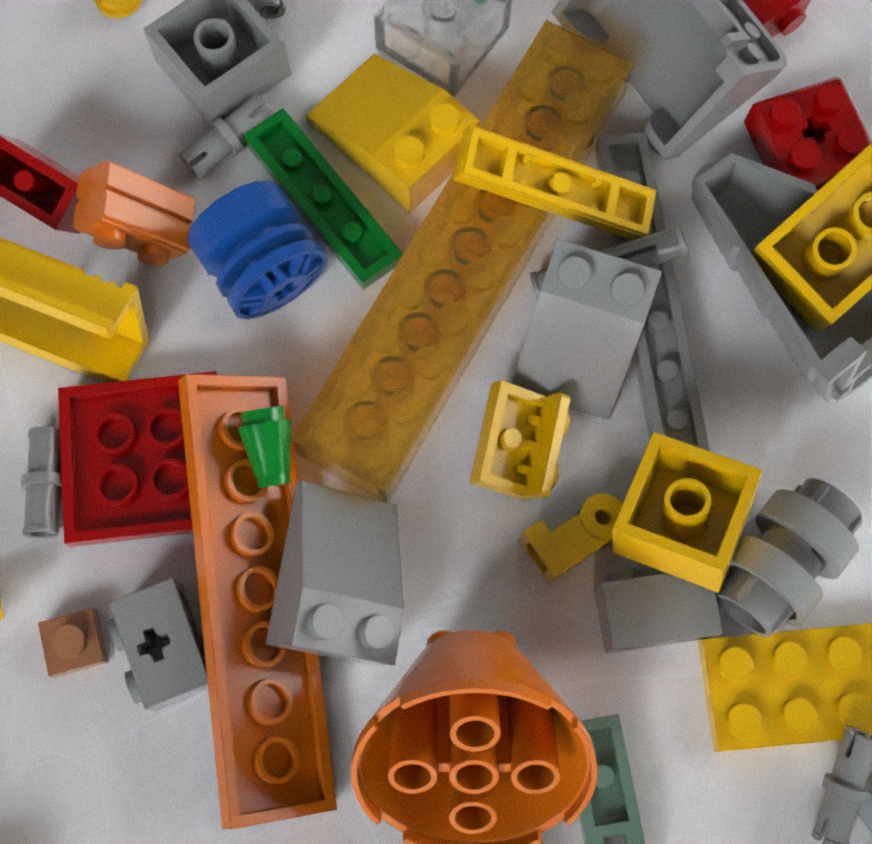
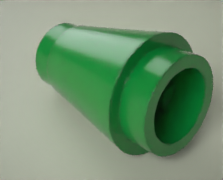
M284 406L240 413L242 426L237 427L254 476L255 478L257 477L258 488L291 483L289 472H291L292 419H286Z

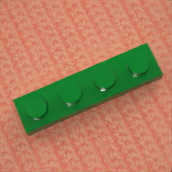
M284 108L243 135L245 145L363 290L403 262V253Z

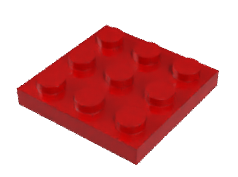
M212 371V372L193 373L192 375H218V374H217L216 371ZM184 375L58 388L64 544L74 547L193 533L178 381Z

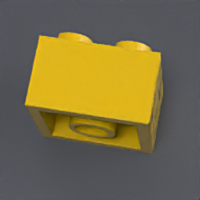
M653 432L612 529L613 553L719 593L755 500L763 470Z

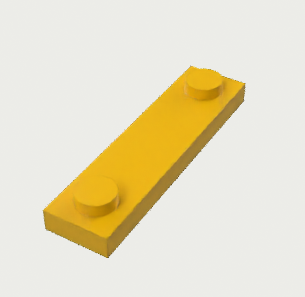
M471 124L463 130L453 176L455 181L630 240L649 235L657 190Z

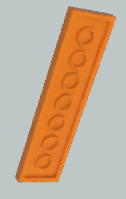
M185 374L178 381L222 829H235L337 810L319 655L265 645L296 483L298 481L292 427L291 472H289L291 483L258 488L257 477L255 478L237 429V427L242 426L240 413L251 410L284 406L286 419H290L286 377Z

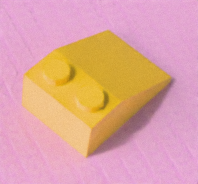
M376 54L370 56L305 115L306 120L409 213L419 206L455 171L463 130L470 124L480 127V120L443 88Z
M872 143L760 242L751 253L772 286L817 333L832 325L872 289Z

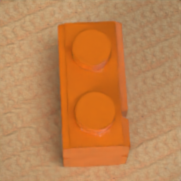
M108 160L82 171L78 178L76 198L79 199V202L75 205L73 228L93 236V243L95 245L113 250L125 248L137 253L138 261L156 266L165 265L170 259L187 254L191 249L187 241L191 228L190 223L193 221L195 199L191 196Z

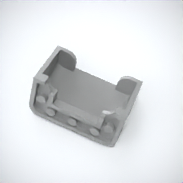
M560 0L551 11L561 24L563 34L570 42L578 46L602 45L653 111V114L644 123V130L648 138L649 147L661 155L664 160L678 157L770 83L787 66L785 53L743 0Z

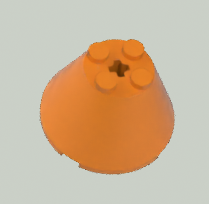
M463 630L453 633L450 631H438L427 639L426 648L359 734L352 755L351 780L356 799L367 816L376 825L381 823V819H383L389 825L402 831L404 843L539 844L542 843V832L555 826L563 819L569 826L584 811L595 790L597 760L593 742L585 726L517 648L516 639L511 634L505 631L487 632L481 630Z

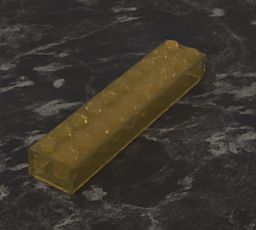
M546 20L481 128L585 164L595 147L597 138L601 137L626 93L635 63ZM454 172L291 438L297 455L376 499L389 503L555 216L553 213L453 180Z

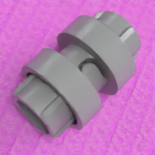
M808 478L803 485H798L794 491L785 489L775 491L755 517V523L762 536L760 539L750 535L740 536L726 573V578L719 593L715 592L717 602L732 618L762 637L769 638L773 633H778L786 622L792 625H802L823 598V591L816 582V577L837 579L859 551L858 542L853 535L863 523L859 508L839 489L819 479Z

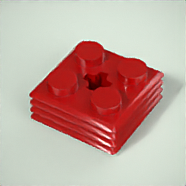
M839 77L754 103L744 119V124L763 165L815 185L816 190H820L872 143L845 85Z

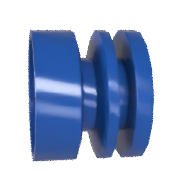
M255 181L235 188L217 199L199 215L191 226L187 238L191 250L208 275L217 277L216 285L222 296L227 298L228 304L236 317L246 320L267 315L296 299L317 280L328 262L326 253L321 245L313 241L309 228L297 223V211L282 189L271 181Z

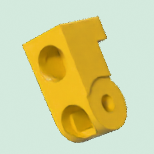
M595 494L582 504L573 518L550 532L544 522L540 520L526 529L519 541L547 583L550 584L612 542V529L622 503L612 495Z

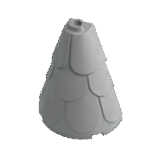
M730 153L715 165L708 164L704 166L692 181L693 192L691 199L729 268L732 271H738L763 318L769 320L798 370L805 379L810 381L817 394L826 402H829L832 398L839 401L850 395L872 379V289L832 325L817 333L772 286L751 254L760 242L819 190H816L815 185L734 153Z

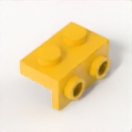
M503 380L491 383L469 483L522 501L549 497L559 477L560 469L557 462L562 439L566 435L570 424V416L568 414L570 396L561 392L544 396Z

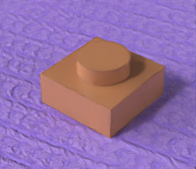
M89 608L38 623L49 677L56 678L108 663L98 610Z

